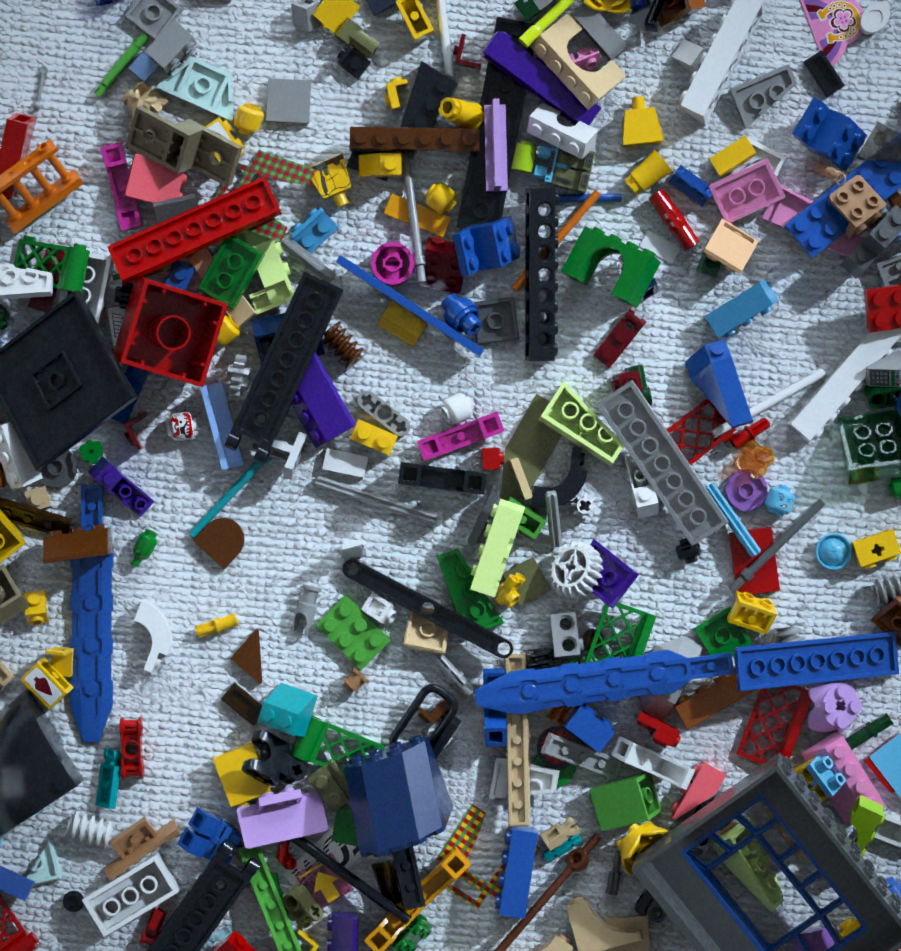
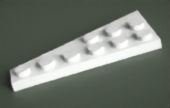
M0 264V300L52 296V273L30 268L20 269L12 264Z

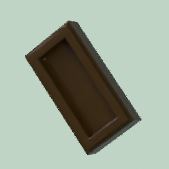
M234 682L221 700L254 726L258 721L262 704Z
M390 860L371 864L380 893L394 904L402 902Z

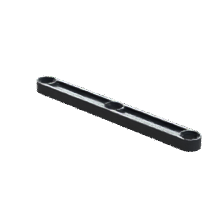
M356 559L347 560L343 564L344 575L499 658H508L513 654V643L503 636ZM350 563L358 565L359 570L357 574L350 575L348 573L347 566ZM426 602L434 606V611L430 615L422 611V607ZM502 642L510 646V651L506 655H502L498 651V646Z

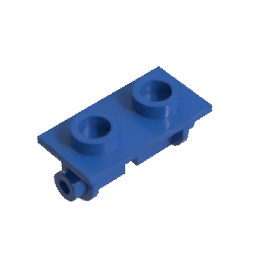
M682 165L679 166L668 182L702 207L712 195L709 185Z

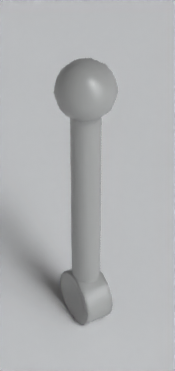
M46 66L39 68L41 76L36 102L33 104L35 110L41 108L40 100L45 75L48 73Z

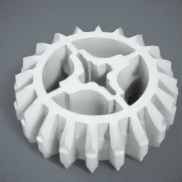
M572 541L571 545L565 544L564 550L558 549L559 554L553 555L554 562L549 563L552 568L547 571L550 575L548 580L552 583V588L561 596H565L568 599H579L580 595L586 597L587 591L593 592L592 587L598 585L597 579L603 578L599 573L604 570L601 565L603 560L599 557L600 554L594 547L584 542L577 543Z

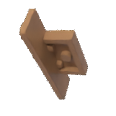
M144 816L109 841L110 845L120 857L104 867L107 878L112 880L115 877H119L127 868L139 863L143 857L156 851L167 840L173 839L180 832L176 820L172 819L156 831Z

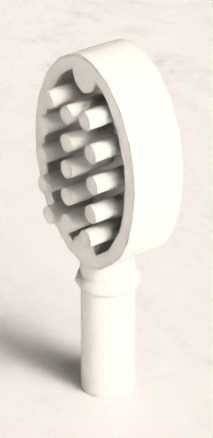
M884 0L883 2H875L869 5L859 20L861 31L865 34H874L880 31L889 20V7L892 6L895 0Z

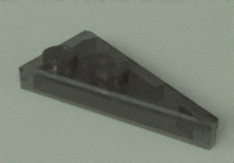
M877 122L857 159L901 163V135L882 123Z

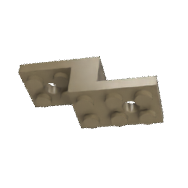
M143 106L136 107L126 142L127 147L177 174L193 168L226 187L232 185L243 148L239 144L191 119L175 124ZM148 130L152 131L154 135L153 140L149 138ZM215 152L220 156V163L215 160Z

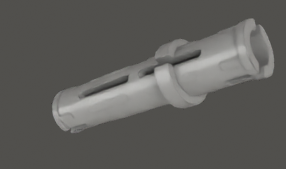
M425 652L450 680L449 683L451 685L454 684L465 698H468L475 691V688L463 676L464 673L462 671L459 672L446 656ZM435 655H438V657L447 665L449 669H447ZM451 671H452V672L456 675V677L464 684L463 686H462V685L458 682V680L450 673Z

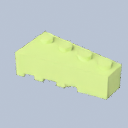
M563 381L538 420L611 466L623 449V443L582 402L583 400L569 388L568 384Z
M500 499L499 505L494 504L490 515L494 517L492 525L487 524L484 533L487 540L485 544L481 543L477 556L481 557L479 564L474 563L470 574L474 576L471 590L495 598L525 509L524 506Z

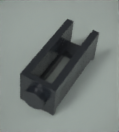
M636 0L628 22L645 31L657 32L655 24H657L666 0Z

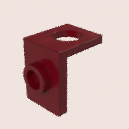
M462 33L460 43L455 42L453 55H456L455 65L480 70L481 64L461 59L466 34Z
M148 412L124 424L127 430L125 436L131 445L135 444L138 450H142L144 447L131 426L149 416Z

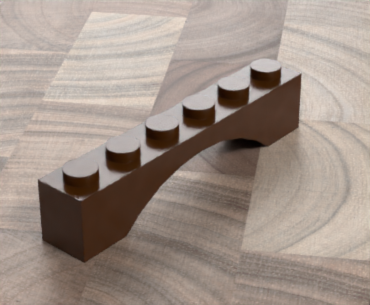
M350 126L349 151L418 150L478 154L480 129Z

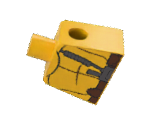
M343 153L310 167L316 170L311 181L324 201L333 198L337 208L349 204L344 192L352 188Z

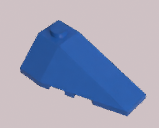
M725 339L704 345L685 361L692 383L704 393L705 398L710 400L717 408L718 413L732 429L753 422Z

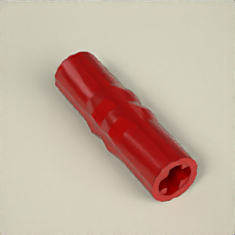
M664 189L648 199L685 252L700 242Z

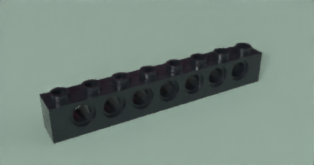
M525 188L526 361H555V356L558 355V345L555 343V335L558 333V323L555 322V313L558 312V302L555 300V292L558 291V280L555 279V270H558V258L555 257V249L558 248V236H555V227H558L559 219L558 215L555 214V206L558 205L559 196L556 193V188ZM541 204H544L547 209L544 216H541L538 212ZM540 226H544L547 231L543 238L538 234ZM541 247L546 250V257L544 259L538 256V251ZM541 269L546 271V278L543 281L538 278V272ZM543 290L546 293V299L540 302L538 294ZM544 312L546 320L541 324L538 321V315ZM543 333L546 336V342L540 345L538 343V336Z

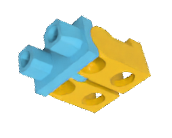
M817 755L799 766H793V770L805 778L806 786L809 790H814L821 800L820 803L832 797L846 781L842 773L834 774L831 771L833 761L829 756L821 757Z

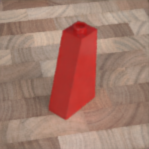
M15 113L7 118L0 149V175L27 156L37 118L20 113ZM11 185L2 193L9 200V198L12 199L16 196L17 190Z

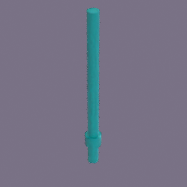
M268 457L266 465L272 460V457ZM255 461L191 529L190 535L196 538L256 474L263 464Z

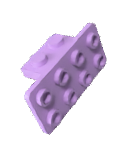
M287 788L279 794L268 792L262 794L256 804L239 807L236 811L246 849L325 833L328 830L322 799L317 791L301 794L300 789Z

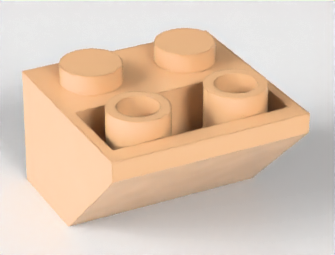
M721 219L710 236L703 252L706 253L709 259L713 261L718 260L724 264L727 270L740 274L756 248L758 240L726 220Z

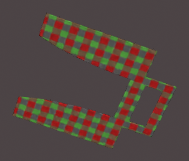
M258 150L250 167L238 163L236 168L245 171L238 188L250 183L254 174L277 181L309 184L316 171L313 168ZM222 184L216 198L224 195L227 189L225 185ZM272 218L247 230L281 242L287 227L280 221Z

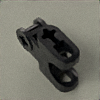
M266 730L254 731L251 742L259 748L261 760L251 758L244 761L241 768L244 773L269 786H276L278 781L289 785L304 779L306 776V766L302 761L288 754L289 743Z

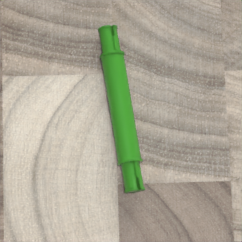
M141 33L136 41L132 42L101 81L102 83L94 91L98 97L101 98L106 90L110 89L134 57L142 50L141 47L149 39L144 33Z

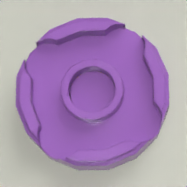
M750 469L739 470L728 478L725 485V496L729 504L735 509L753 511L761 507L765 502L768 493L767 483L764 477L757 471Z

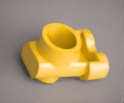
M520 573L510 574L505 582L498 586L497 595L494 600L499 605L505 604L508 608L514 606L521 597L516 590L525 582V577Z

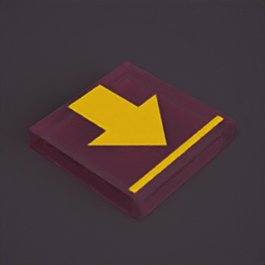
M332 852L328 854L330 857L336 860ZM319 861L295 874L300 885L308 889L321 909L354 890L353 886Z

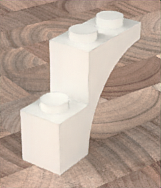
M619 736L611 756L624 763L649 772L687 790L695 772L694 769L664 754Z

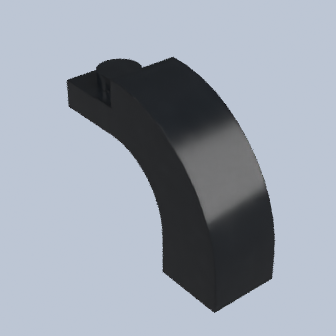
M572 447L569 474L560 485L549 488L533 486L531 507L546 509L545 493L547 491H556L558 506L569 502L580 492L588 470H579L580 465L584 466L585 453H581L582 448Z

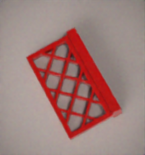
M796 685L786 686L789 688L785 690L779 687L781 692L769 697L766 688L760 689L736 755L763 765L767 761H765L762 752L774 748L776 755L781 753L783 757L787 756L790 759L812 701L808 690ZM791 689L801 692L798 701L789 704L784 693ZM765 692L767 698L761 700ZM782 694L787 706L775 710L771 698ZM768 700L773 712L761 716L758 707L760 703ZM796 704L793 712L791 706ZM789 708L792 715L791 720L782 724L777 712ZM756 713H758L760 718L754 720ZM775 714L779 726L768 730L763 718ZM761 720L766 732L754 736L751 730L752 723ZM789 724V725H788V728H787V730H786V732H785L783 726ZM781 728L784 734L783 741L774 744L769 732ZM750 732L752 738L746 740ZM767 734L772 746L760 750L756 738ZM753 740L758 752L751 755L742 752L745 743ZM781 744L780 749H779V752H778L777 749H776V746H778V745ZM757 754H760V756H761L762 759L757 758V757H754V756L757 755Z

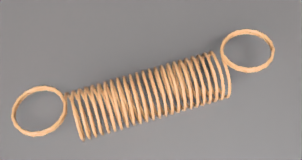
M821 161L813 163L811 167H814L817 173L833 180L838 185H843L838 183L840 179L842 180L839 176L845 178L846 181L844 173Z

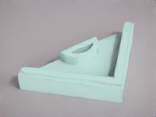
M53 839L48 841L26 877L34 881V885L62 878Z

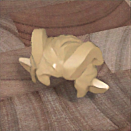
M136 81V86L122 97L123 104L128 105L133 117L138 106H143L154 113H159L168 103V99L163 94L158 93L150 85H146L145 81Z

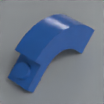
M483 669V685L504 675L505 669ZM484 708L485 747L507 746L506 712Z

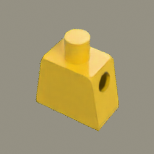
M644 96L631 98L632 110H625L623 114L622 148L663 143L664 137L655 107L645 108Z

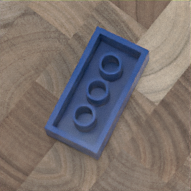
M510 827V829H506L505 844L508 847L507 850H503L501 859L504 872L500 871L498 878L501 892H496L495 909H498L499 915L525 919L538 837L537 828Z

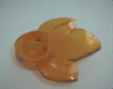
M751 440L739 448L742 454L736 458L733 466L740 471H749L751 479H758L764 476L767 467L773 464L775 454L769 447H761L756 441ZM760 456H766L767 460H762Z

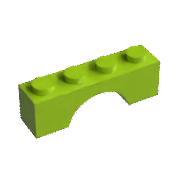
M860 795L850 811V823L857 831L856 837L851 842L857 843L862 851L860 854L864 856L865 846L873 841L876 833L875 829L877 826L881 827L885 815L883 814V805Z

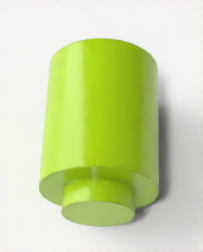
M521 140L520 144H516L511 170L532 174L537 150L533 146V142Z

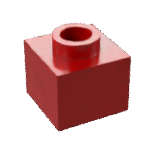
M482 448L483 470L500 469V465H504V452H500V448Z

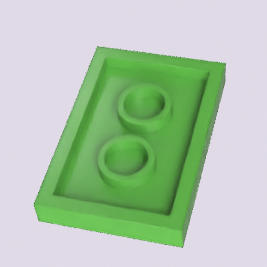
M347 595L316 624L360 670L391 641Z

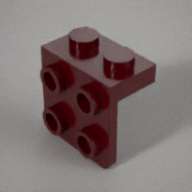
M428 237L424 254L426 282L419 283L420 286L460 293L464 277L461 276L454 242L446 241L440 237Z

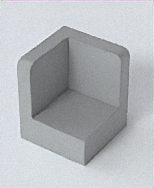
M296 0L291 3L294 27L310 32L321 26L322 23L312 15L321 1Z

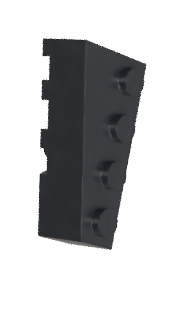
M421 61L400 127L433 128L440 116L438 110L440 102L446 97H452L458 87V83ZM398 150L411 159L418 152V150Z

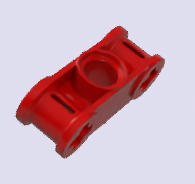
M138 717L137 720L120 718L121 779L125 780L126 777L144 779L142 717ZM127 744H135L137 752L129 753L126 748Z

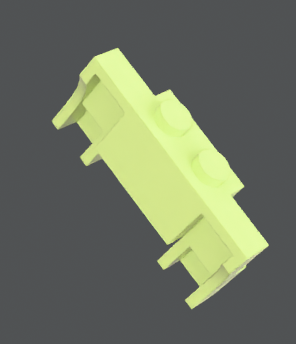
M248 230L236 234L235 236L265 253L257 268L265 289L249 294L257 315L289 303L294 295V291L288 277L291 274L288 263H283L280 255L284 254L280 242L275 243L273 239Z

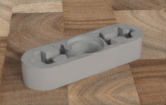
M363 391L359 394L357 398L358 405L397 436H405L409 433L410 422L371 391ZM363 395L366 397L371 395V401L374 404L377 401L381 402L376 407L374 413L370 412L373 408L369 404L366 406L362 405L363 400L361 398ZM382 407L390 410V417L386 420L378 417V410ZM394 414L398 416L395 419L399 423L402 421L406 422L405 428L407 429L405 432L402 430L397 432V426L393 423L391 426L387 425L392 420Z

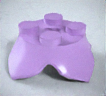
M840 680L809 684V697L815 706L809 712L808 728L818 732H829L832 730L843 732L847 730L862 708V704L858 700L851 681Z

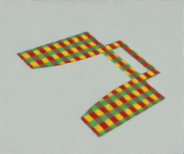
M472 804L436 860L441 861L455 846L467 857L480 832L486 812ZM537 845L535 850V857L541 849ZM501 865L488 884L467 870L459 876L482 891L477 900L452 884L446 889L479 909L488 893L496 898V892H501L498 878L499 872H504V866Z

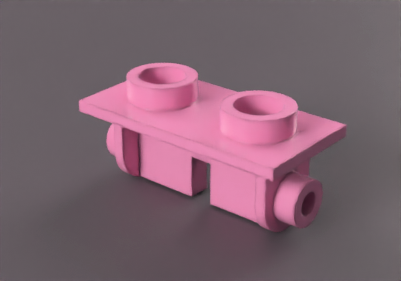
M589 45L576 51L577 59L574 58L572 53L569 54L571 60L583 70H590L601 64L600 54L595 46L591 47Z

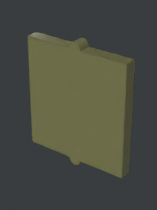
M534 557L520 564L516 563L515 567L503 573L505 580L510 574L515 575L516 573H520L525 577V582L516 590L521 595L518 600L520 607L533 599L537 600L538 596L551 590Z

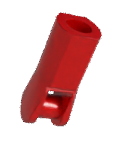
M153 907L141 935L140 944L143 942L151 945L160 931L167 914L166 911ZM147 930L155 932L154 936L146 935Z

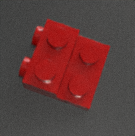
M637 709L634 717L638 720L637 723L641 727L650 731L649 734L653 737L652 741L664 748L667 745L676 748L681 738L679 736L680 731L654 716Z

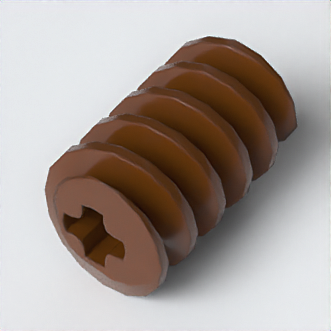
M339 321L324 333L325 337L322 342L323 344L331 342L328 349L336 348L333 355L335 357L342 355L339 362L347 361L345 366L347 370L365 356L361 355L364 348H355L358 341L349 342L352 335L344 336L347 329L339 330L338 328L341 324Z

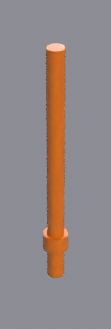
M597 190L591 193L555 235L558 236V245L601 196ZM545 248L538 255L541 259L546 257ZM525 268L521 272L522 275L511 286L516 292L525 284Z

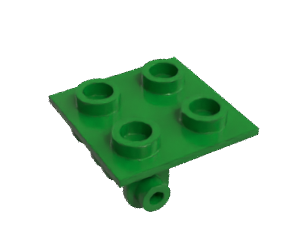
M422 914L416 916L411 921V926H407L410 931L403 930L404 935L400 933L394 940L392 945L394 948L391 951H415L416 945L420 940L426 939L431 934L434 924L427 922V918Z

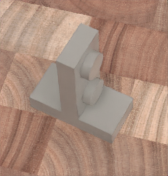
M299 432L293 446L286 441L275 440L269 456L286 462L284 478L292 479L306 446L307 434ZM250 438L249 449L256 452L260 442Z

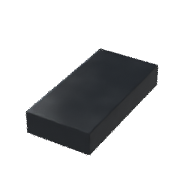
M822 50L803 62L826 98L845 86Z

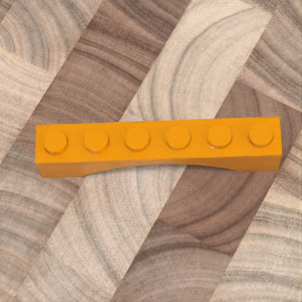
M456 846L421 880L426 906L471 866V861ZM402 902L397 903L396 905L403 910ZM425 907L405 911L412 916L406 925L390 913H387L364 936V941L373 951H384Z

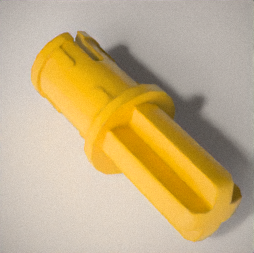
M235 613L218 619L214 617L212 621L196 625L195 631L198 637H204L216 632L220 634L222 630L239 626Z

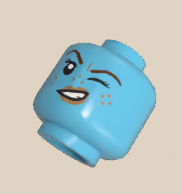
M779 484L778 488L771 487L764 502L765 507L768 508L767 512L779 517L790 514L796 499L795 495L790 493L791 488Z

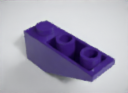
M103 456L88 471L95 481L139 517L155 502Z

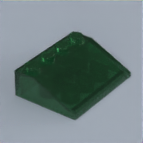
M898 410L837 418L844 466L849 485L901 478V418Z

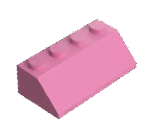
M835 731L801 753L805 761L817 755L821 757L829 756L833 761L831 771L834 774L842 773L846 781L841 788L829 798L844 824L850 823V811L860 795L883 805V809L886 807L847 741L838 731Z

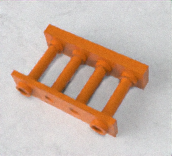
M52 139L42 142L37 149L0 175V205L8 214L5 221L14 234L84 184L75 169L67 172L54 155L59 150ZM45 160L50 162L61 177L53 184H50L37 168ZM29 172L43 188V191L35 197H32L19 180ZM11 185L14 186L26 202L17 210L2 193Z

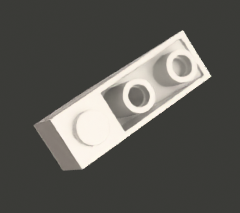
M624 451L623 456L638 519L658 515L659 503L656 492L629 452Z

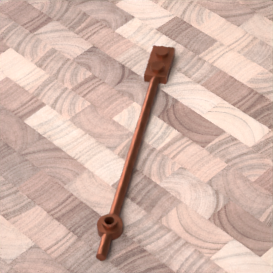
M595 833L582 849H574L567 855V867L529 909L525 919H521L494 951H506L574 871L580 872L588 866V854L602 839L599 835Z

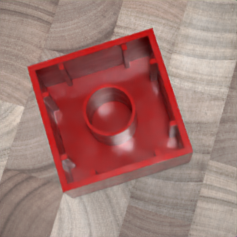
M137 277L134 281L113 353L119 363L203 387L228 304L147 278Z

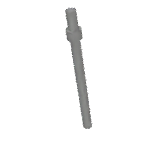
M407 156L402 157V167L414 252L413 260L414 267H416L417 282L425 283L424 266L426 261L425 256L422 254L410 157Z

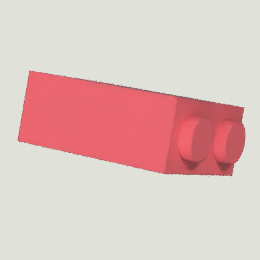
M135 153L124 197L152 204L183 196V193L179 192L181 184H186L188 172L184 171L177 174L148 157Z

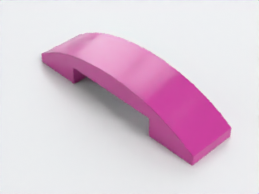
M122 142L100 147L121 231L141 227L142 222L137 200L124 197L130 170Z
M494 412L418 440L417 443L422 457L426 461L505 431L498 412Z

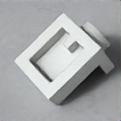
M372 591L361 610L380 623L389 626L396 619L399 608Z

